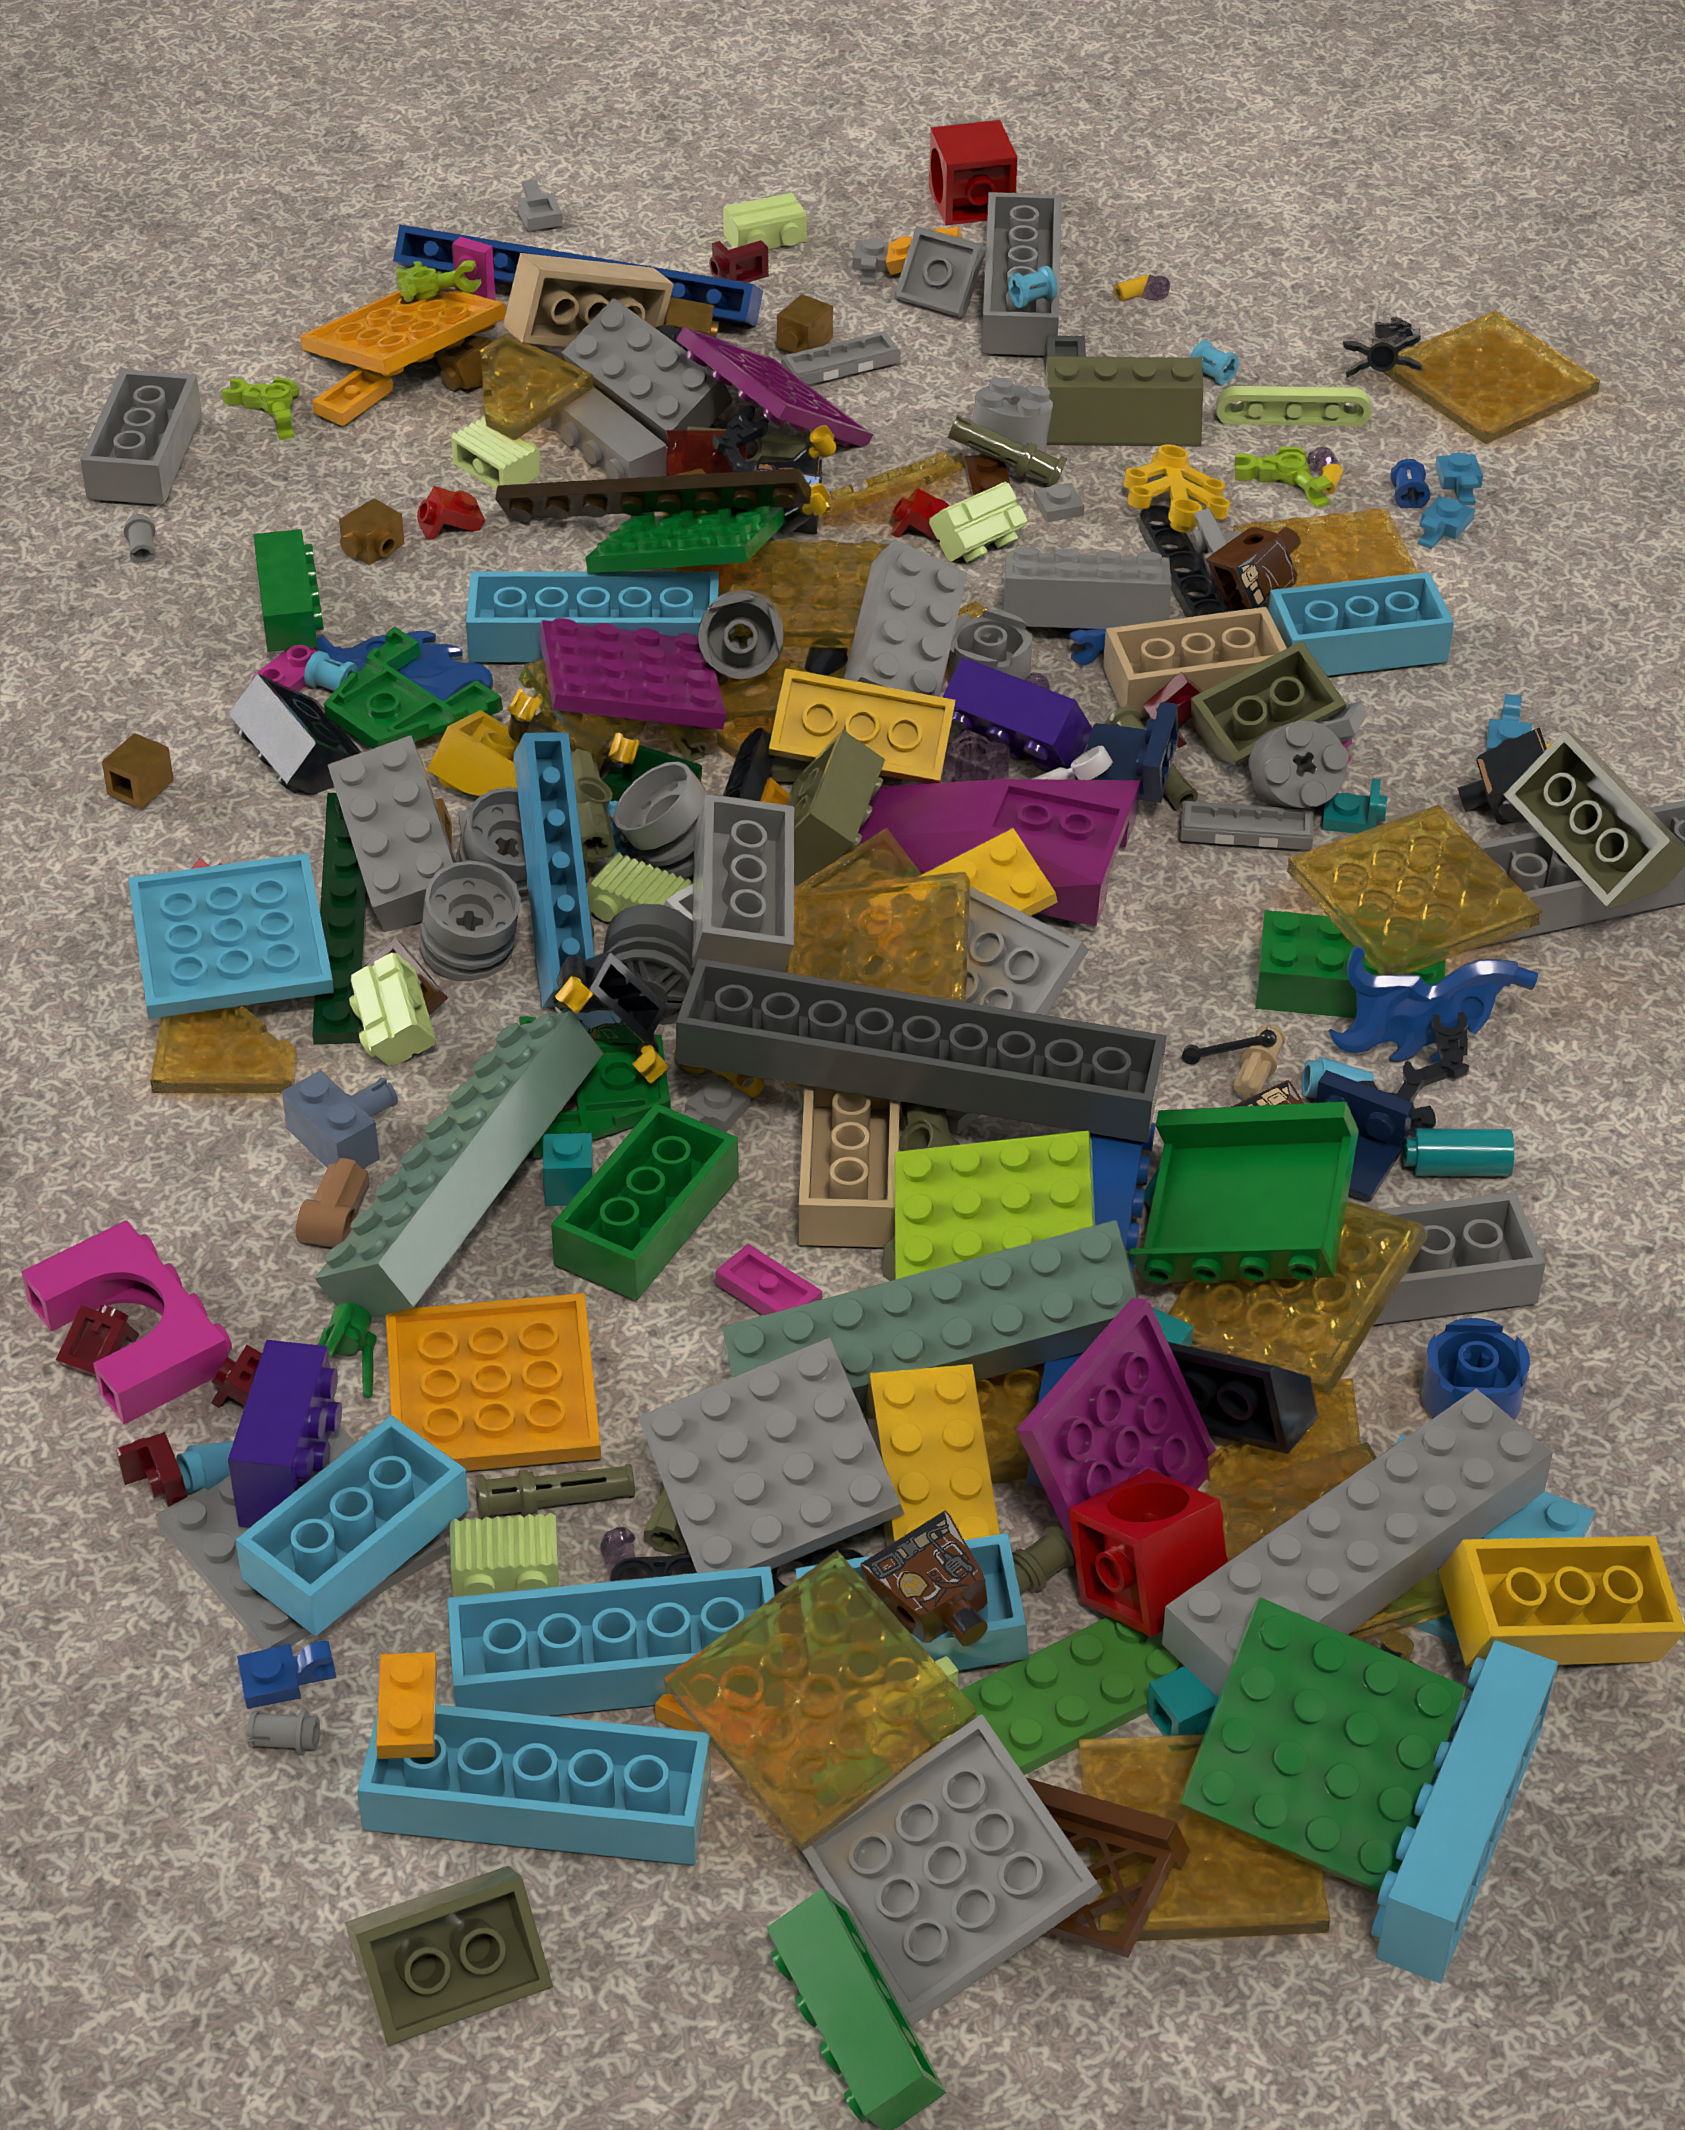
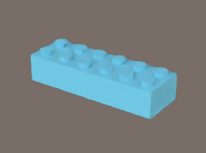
M471 571L466 616L469 662H544L539 638L541 620L553 621L556 618H567L575 621L577 624L595 626L598 623H608L619 629L636 631L639 628H649L660 634L676 637L681 633H690L698 636L700 623L706 609L719 597V572L615 571L587 573V571Z
M771 1566L447 1598L455 1707L552 1716L655 1705L663 1694L677 1693L678 1700L707 1698L709 1691L727 1689L740 1696L783 1692V1649Z
M1495 1639L1487 1659L1485 1660L1480 1657L1475 1659L1467 1682V1688L1470 1691L1466 1700L1462 1699L1451 1729L1453 1732L1449 1741H1441L1433 1763L1437 1770L1432 1784L1425 1782L1419 1794L1414 1810V1815L1419 1816L1416 1829L1406 1826L1396 1853V1859L1403 1861L1397 1874L1388 1870L1379 1892L1377 1903L1380 1904L1371 1931L1372 1936L1380 1938L1376 1955L1377 1960L1442 1984L1543 1728L1558 1666L1557 1661Z
M436 1705L434 1757L378 1759L376 1748L377 1710L357 1790L363 1830L678 1864H696L711 1777L710 1733Z

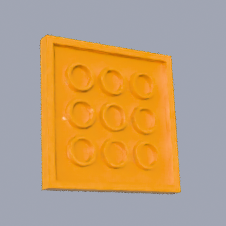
M443 288L439 294L430 298L416 299L414 297V300L411 302H406L405 299H402L400 290L299 337L304 351L318 354L322 358L328 357L338 360L342 364L361 367L362 370L375 371L383 376H394L403 372L404 366L433 358L435 352L444 347L461 345L465 342V337L494 329L495 323L505 319L507 310L504 302L450 288Z
M585 1293L417 1307L386 1314L391 1415L456 1461L466 1471L601 1459Z

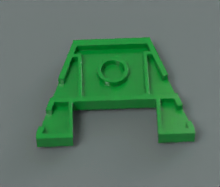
M393 627L386 633V642L380 649L373 648L366 656L367 663L358 674L351 672L323 704L325 715L328 719L372 749L408 736H412L414 742L442 733L446 731L449 725L479 710L488 715H493L503 710L501 696L477 680L446 700L441 701L399 673L397 670L421 656L419 642L397 627Z
M521 1016L519 1017L520 1026L531 1023L537 1018ZM654 1034L659 1046L658 1055L665 1061L662 1036ZM594 1040L603 1052V1055L576 1089L578 1110L559 1112L544 1134L592 1133V1140L636 1126L655 1103L671 1109L667 1071L650 1084L632 1064L639 1058L633 1044ZM543 1135L532 1148L533 1158L543 1157Z

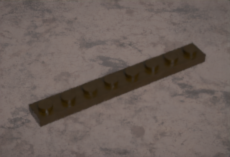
M800 468L498 485L495 500L508 518L525 522L534 518L563 520L572 516L600 518L610 514H627L631 516L648 512L675 514L685 510L713 512L723 508H740L744 510H751L761 506L789 508L799 504H810L812 489Z

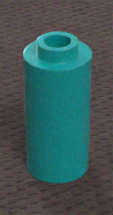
M1414 1128L1412 1138L1404 1139V1166H1413L1414 1176H1511L1514 1167L1513 1133L1511 1129Z

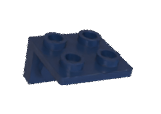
M1160 702L1156 718L1148 719L1146 729L1094 724L1086 751L1097 746H1104L1113 763L1102 774L1091 780L1140 781L1138 800L1161 803L1179 740L1177 704Z
M1326 1070L1318 1081L1316 1103L1347 1102L1359 1130L1348 1195L1370 1202L1403 1151L1404 1139L1409 1137L1414 1103Z

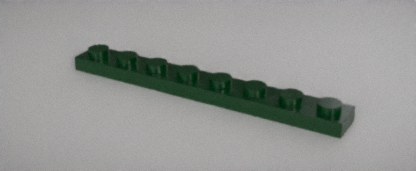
M336 792L327 793L320 916L333 979L334 993L315 995L312 1031L314 1045L360 1043L359 1033L361 1032V1020L354 1013L349 998L354 995L350 980L351 975L364 967L367 889Z

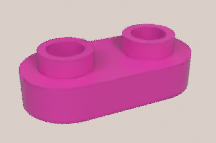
M305 645L292 646L257 673L299 692L307 685L304 679L307 662L317 651Z

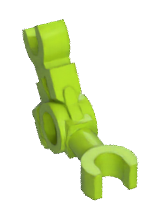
M472 260L464 261L457 270L441 273V271L436 272L434 268L423 267L421 261L413 262L414 267L403 270L400 267L395 269L401 297L406 302H411L414 300V297L416 299L430 298L439 294L443 288L455 286L463 292L470 293L476 291L482 284L480 279L472 281L468 280L464 275V272H471L475 268L476 263Z
M276 377L271 384L258 383L257 385L248 384L244 379L231 378V389L223 388L221 390L222 399L225 404H244V408L255 410L263 408L269 416H274L279 440L295 438L290 410L293 400L298 397L300 391L293 380Z
M1281 446L1276 455H1266L1262 458L1247 453L1235 454V480L1250 481L1254 478H1259V482H1276L1279 480L1291 486L1299 485L1305 490L1307 500L1317 509L1330 504V499L1324 495L1322 490L1330 488L1331 482L1326 476L1314 478L1310 475V467L1306 462L1307 454L1301 447Z

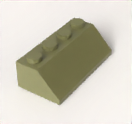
M1047 356L1045 388L1050 391L1049 399L1053 403L1047 445L1161 446L1170 444L1201 447L1203 414L1202 358Z
M1566 730L1504 794L1609 909L1664 889L1685 867V846L1589 745Z

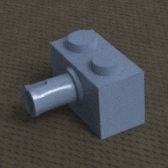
M320 1070L282 1091L287 1130L326 1168H328L329 1164L338 1162L339 1158L355 1160L362 1169L380 1160L376 1122L371 1117L398 1103L396 1091L390 1082L387 1083L386 1078H380L374 1084L350 1096Z

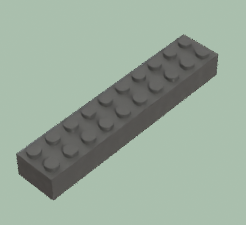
M698 958L676 1021V1063L1075 1131L1089 1130V1133L1148 1143L1162 1078L1167 1035Z

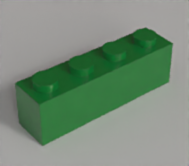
M302 529L253 534L267 652L288 650L295 645H305L309 648L317 647L316 631L324 630L312 544H304Z
M821 1888L766 1927L777 1947L771 1952V1956L781 1973L789 1981L794 1980L801 1993L795 1997L796 2005L812 2027L818 2026L825 2040L819 2045L820 2051L832 2070L838 2075L843 2074L850 2088L844 2092L845 2099L853 2113L862 2123L870 2120L883 2130L896 2129L947 2093L844 1904Z

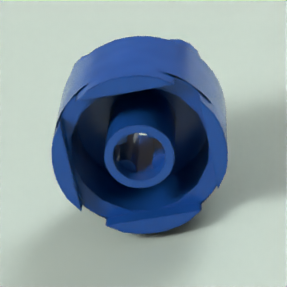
M1465 1318L1447 1324L1445 1331L1437 1337L1434 1334L1428 1344L1420 1389L1421 1400L1426 1411L1433 1419L1477 1388L1515 1420L1522 1406L1530 1367V1356L1527 1347L1517 1335L1516 1340H1513L1503 1333V1326L1494 1321L1480 1318Z

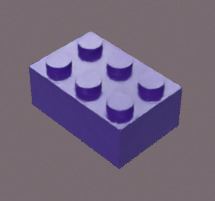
M964 657L961 658L943 695V698L955 700L951 723L959 729L960 737L978 746H982L984 741L997 745L996 750L999 753L1014 760H1019L1021 755L1033 759V764L1045 772L1053 771L1059 767L1071 768L1072 762L1083 754L1092 732V726L1075 699Z
M266 1339L228 1457L239 1527H252L329 1465L330 1443L328 1440L330 1433H338L342 1419V1404L334 1400L338 1383V1371L336 1368H330L328 1346Z

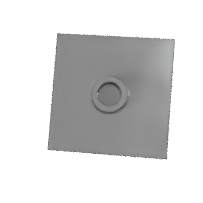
M916 226L893 298L963 318L966 315L987 247L983 244Z

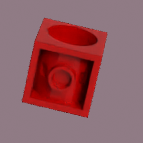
M1001 120L930 127L929 189L945 226L987 221L989 192L1016 193L1018 157Z
M1147 1469L1069 1508L1081 1603L1150 1637L1163 1631L1166 1605L1229 1562L1226 1555L1223 1529L1224 1516L1220 1499L1153 1470Z

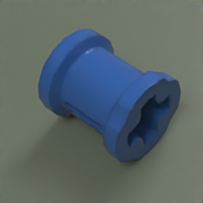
M1415 459L1399 461L1391 469L1390 473L1392 484L1397 487L1394 494L1395 501L1400 508H1422L1430 500L1431 494L1428 484L1424 482L1426 478L1424 465ZM1408 469H1409L1410 472H1411L1412 479H1408V476H1407V470H1408ZM1409 490L1413 491V500L1410 499Z

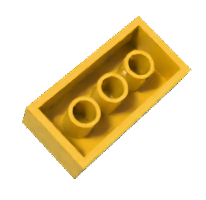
M973 1364L870 1373L865 1398L869 1429L904 1511L903 1515L883 1523L886 1546L891 1545L944 1510L950 1514L964 1540L999 1535L1000 1531Z
M1656 1536L1463 1539L1438 1571L1465 1667H1473L1477 1657L1486 1660L1494 1639L1557 1661L1558 1665L1659 1662L1685 1634V1625Z

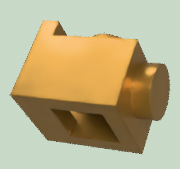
M470 335L465 338L464 343L451 347L436 358L442 369L440 372L442 381L450 390L454 391L459 387L465 389L477 388L485 383V377L495 374V371H497L495 354L497 352L492 340Z

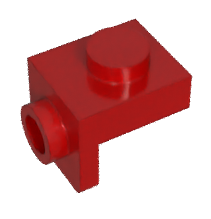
M433 486L427 499L421 502L417 512V520L426 539L430 540L437 537L444 523L474 532L481 530L485 522L477 500L471 494L461 490L453 492Z
M917 487L908 499L902 497L894 507L891 518L895 521L891 535L899 538L907 527L911 525L940 542L936 538L929 521L931 517L949 507V504Z

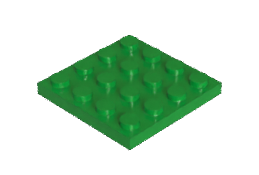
M761 506L751 510L723 508L703 513H693V510H685L662 516H655L654 512L631 516L626 522L620 523V527L617 530L609 533V537L599 542L597 547L585 557L587 573L748 562L785 523L784 508Z
M1260 1597L1252 1609L1177 1807L1379 1895L1387 1871L1389 1870L1397 1874L1403 1861L1396 1859V1853L1406 1826L1416 1829L1419 1816L1414 1815V1810L1419 1794L1425 1782L1432 1784L1437 1770L1433 1763L1441 1741L1447 1742L1466 1686Z

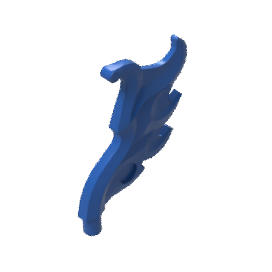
M413 631L406 633L419 642L421 656L397 671L441 701L446 700L476 680L492 689V674L486 667L476 663H462L451 659V657L463 656L462 648L449 644H424L436 641V634L432 632ZM385 635L371 637L354 647L342 649L340 646L334 647L326 637L321 636L317 638V647L313 648L316 651L328 653L330 659L343 664L348 661L355 663L361 670L367 663L366 656L373 648L380 649L386 642Z
M1354 946L1348 961L1347 975L1349 982L1356 989V1018L1352 1026L1345 1032L1340 1033L1333 1029L1328 1030L1332 1041L1340 1049L1351 1053L1365 1052L1377 1044L1387 1041L1396 1042L1399 1049L1389 1057L1392 1061L1404 1060L1415 1055L1424 1046L1435 1043L1431 1031L1433 1015L1439 1014L1440 1023L1443 1027L1454 1028L1457 1026L1458 1012H1464L1467 1016V1029L1476 1034L1489 1019L1496 996L1504 986L1514 984L1533 990L1537 982L1538 973L1519 967L1516 961L1478 959L1462 965L1439 982L1428 984L1419 975H1374L1366 972L1362 965L1365 951L1360 946ZM1438 1050L1430 1056L1432 1063L1441 1061Z

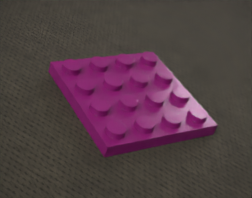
M684 326L679 333L676 341L688 349L686 353L688 358L704 367L708 364L714 369L711 373L714 378L728 386L734 384L739 388L737 395L754 406L760 404L765 408L763 415L770 421L780 426H783L786 422L801 433H806L807 430L812 433L817 427L827 425L834 434V441L847 448L851 443L864 447L872 439L873 434L775 359Z
M556 618L553 621L541 620L539 638L553 710L723 730L726 719L725 707L714 668L704 659L699 647L698 636L690 633H681L676 637L660 634L649 628H639L636 631L623 630L608 623H598L595 626L582 625L567 618Z
M1132 1298L1016 1429L1073 1550L1069 1508L1147 1469L1198 1490L1221 1462L1149 1299Z

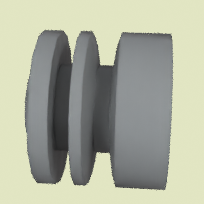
M678 761L664 763L644 773L627 788L615 806L613 819L617 828L634 847L639 848L644 860L650 863L653 868L658 867L661 871L666 870L668 874L674 873L676 877L681 875L683 879L694 874L695 827L705 793L707 794L703 784L686 764Z
M510 787L490 790L478 797L468 812L464 832L456 853V862L468 860L484 862L504 871L516 884L521 898L520 903L529 899L518 791L516 788Z
M471 860L451 863L435 873L427 884L419 943L424 960L435 972L450 980L470 982L488 978L506 966L512 958L521 901L514 881L504 871L489 863Z

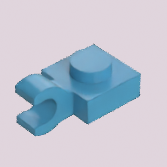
M1453 453L1451 455L1436 456L1435 468L1442 489H1454L1457 499L1461 504L1475 505L1476 500L1473 488H1481L1483 474L1475 454Z
M1439 496L1422 513L1420 527L1426 530L1423 536L1419 538L1417 544L1432 549L1444 536L1456 539L1474 520L1475 509L1465 506L1455 499Z
M1504 694L1501 720L1489 719L1486 752L1498 746L1506 738H1517L1532 731V723L1519 722L1522 695Z

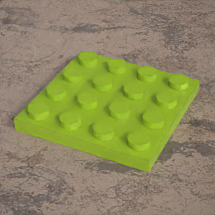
M1089 1130L895 1152L896 1279L1095 1226L1092 1141Z

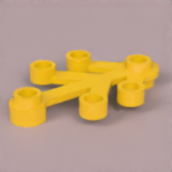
M1165 444L1159 446L1158 452L1153 454L1151 463L1137 468L1131 467L1126 469L1123 485L1130 489L1127 503L1138 509H1147L1150 507L1152 497L1169 491L1171 497L1168 519L1171 521L1170 526L1174 530L1184 533L1192 532L1194 527L1197 526L1194 513L1203 509L1201 504L1188 499V495L1206 504L1205 509L1210 508L1215 519L1227 518L1231 503L1223 497L1226 487L1225 483L1191 467L1188 460L1189 453L1184 448ZM1157 475L1164 476L1163 478L1147 483L1148 478Z

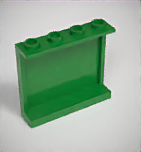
M1347 1102L1158 1110L1155 1126L1164 1142L1149 1222L1143 1248H1130L1129 1252L1143 1282L1164 1285L1170 1282L1200 1281L1203 1283H1215L1220 1280L1262 1282L1266 1279L1309 1281L1314 1278L1335 1277L1359 1133Z

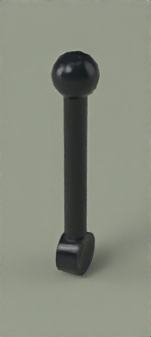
M1266 1029L1259 1036L1203 1048L1190 1044L1184 1048L1182 1059L1185 1063L1194 1065L1199 1062L1200 1057L1257 1045L1270 1048L1276 1044L1277 1035L1274 1031Z

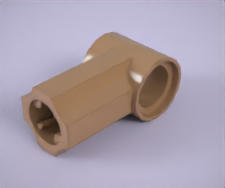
M339 1158L335 1164H329L314 1199L304 1200L300 1207L296 1223L297 1241L330 1248L343 1242L352 1231L350 1225L357 1217L356 1212L369 1185L368 1171L362 1169L355 1160Z

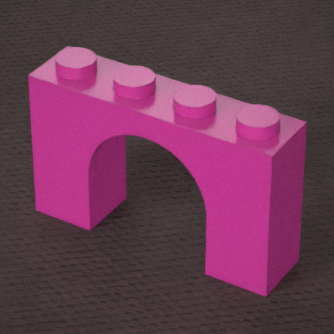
M127 1220L21 1271L27 1301L51 1332L72 1322L80 1305L96 1310L101 1305L134 1303L149 1307L162 1316L157 1326L145 1337L93 1363L99 1394L124 1425L214 1379L227 1358L228 1351L232 1350L231 1340L224 1327L220 1323L212 1324L207 1318L205 1307L200 1298L195 1293L188 1295L182 1287L181 1279L172 1264L167 1263L164 1265L158 1258L156 1248L147 1234L139 1235Z

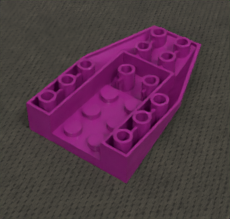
M994 779L883 786L879 788L875 796L869 801V805L873 809L866 822L859 828L858 833L862 835V839L857 848L906 871L911 870L915 875L920 876L1014 828L1056 892L1057 903L1036 914L1069 920L1077 924L1097 926L1107 898L1109 873L1119 846H1127L1136 821L1140 781Z

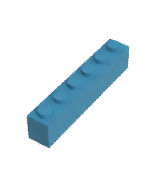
M524 733L513 756L542 1008H555L553 997L559 988L556 979L563 962L570 956H579L584 960L594 957L593 937L569 733Z

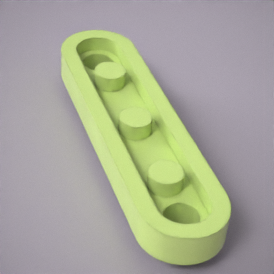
M1232 386L1224 389L1216 400L1217 415L1224 424L1362 426L1371 416V404L1368 394L1359 388ZM1235 401H1241V402H1239V403H1237V404H1232V403H1231V402H1235ZM1346 403H1355L1354 405L1350 406L1345 405Z

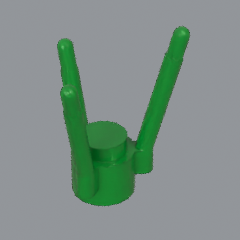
M350 1302L341 1303L333 1310L329 1325L323 1329L317 1345L328 1346L329 1358L334 1352L340 1355H352L357 1350L362 1351L363 1396L368 1399L373 1396V1350L377 1341V1336L369 1332L372 1317L363 1306Z

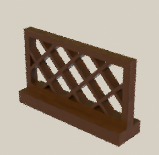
M1026 1778L1076 1852L1088 1846L1102 1849L1105 1860L1087 1868L1095 1880L1112 1873L1118 1888V1892L1091 1904L1087 1903L1047 1931V1933L1129 1958L1172 1868L1182 1870L1190 1853V1849L1177 1822ZM1110 1852H1114L1117 1854L1112 1856ZM1137 1861L1154 1864L1147 1879L1129 1887H1124L1118 1872L1119 1869ZM1125 1905L1128 1917L1119 1936L1098 1930L1094 1918ZM1087 1922L1089 1927L1081 1924Z

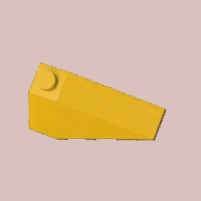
M479 710L447 727L427 771L436 775L438 781L446 788L477 796H482L494 789L507 787L517 789L513 754L519 743L510 738L508 726Z

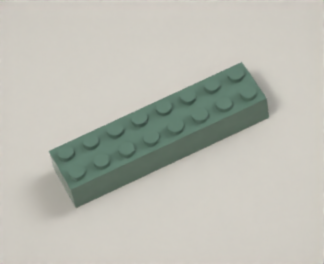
M572 1011L554 1016L544 1014L533 1022L521 1026L518 1023H513L497 1035L495 1039L497 1042L496 1046L489 1054L475 1063L472 1068L474 1074L466 1084L460 1086L449 1097L451 1104L444 1113L437 1116L426 1126V1136L419 1145L410 1149L400 1161L402 1167L395 1176L385 1181L377 1189V1199L352 1221L350 1225L352 1231L346 1239L333 1247L325 1256L327 1263L314 1279L336 1306L341 1303H356L369 1311L371 1317L414 1308L603 1055L601 1049Z
M1117 1220L722 1326L732 1378L822 1340L831 1338L859 1407L863 1412L867 1410L865 1398L870 1373L973 1364L975 1381L1083 1353L1132 1298H1138Z

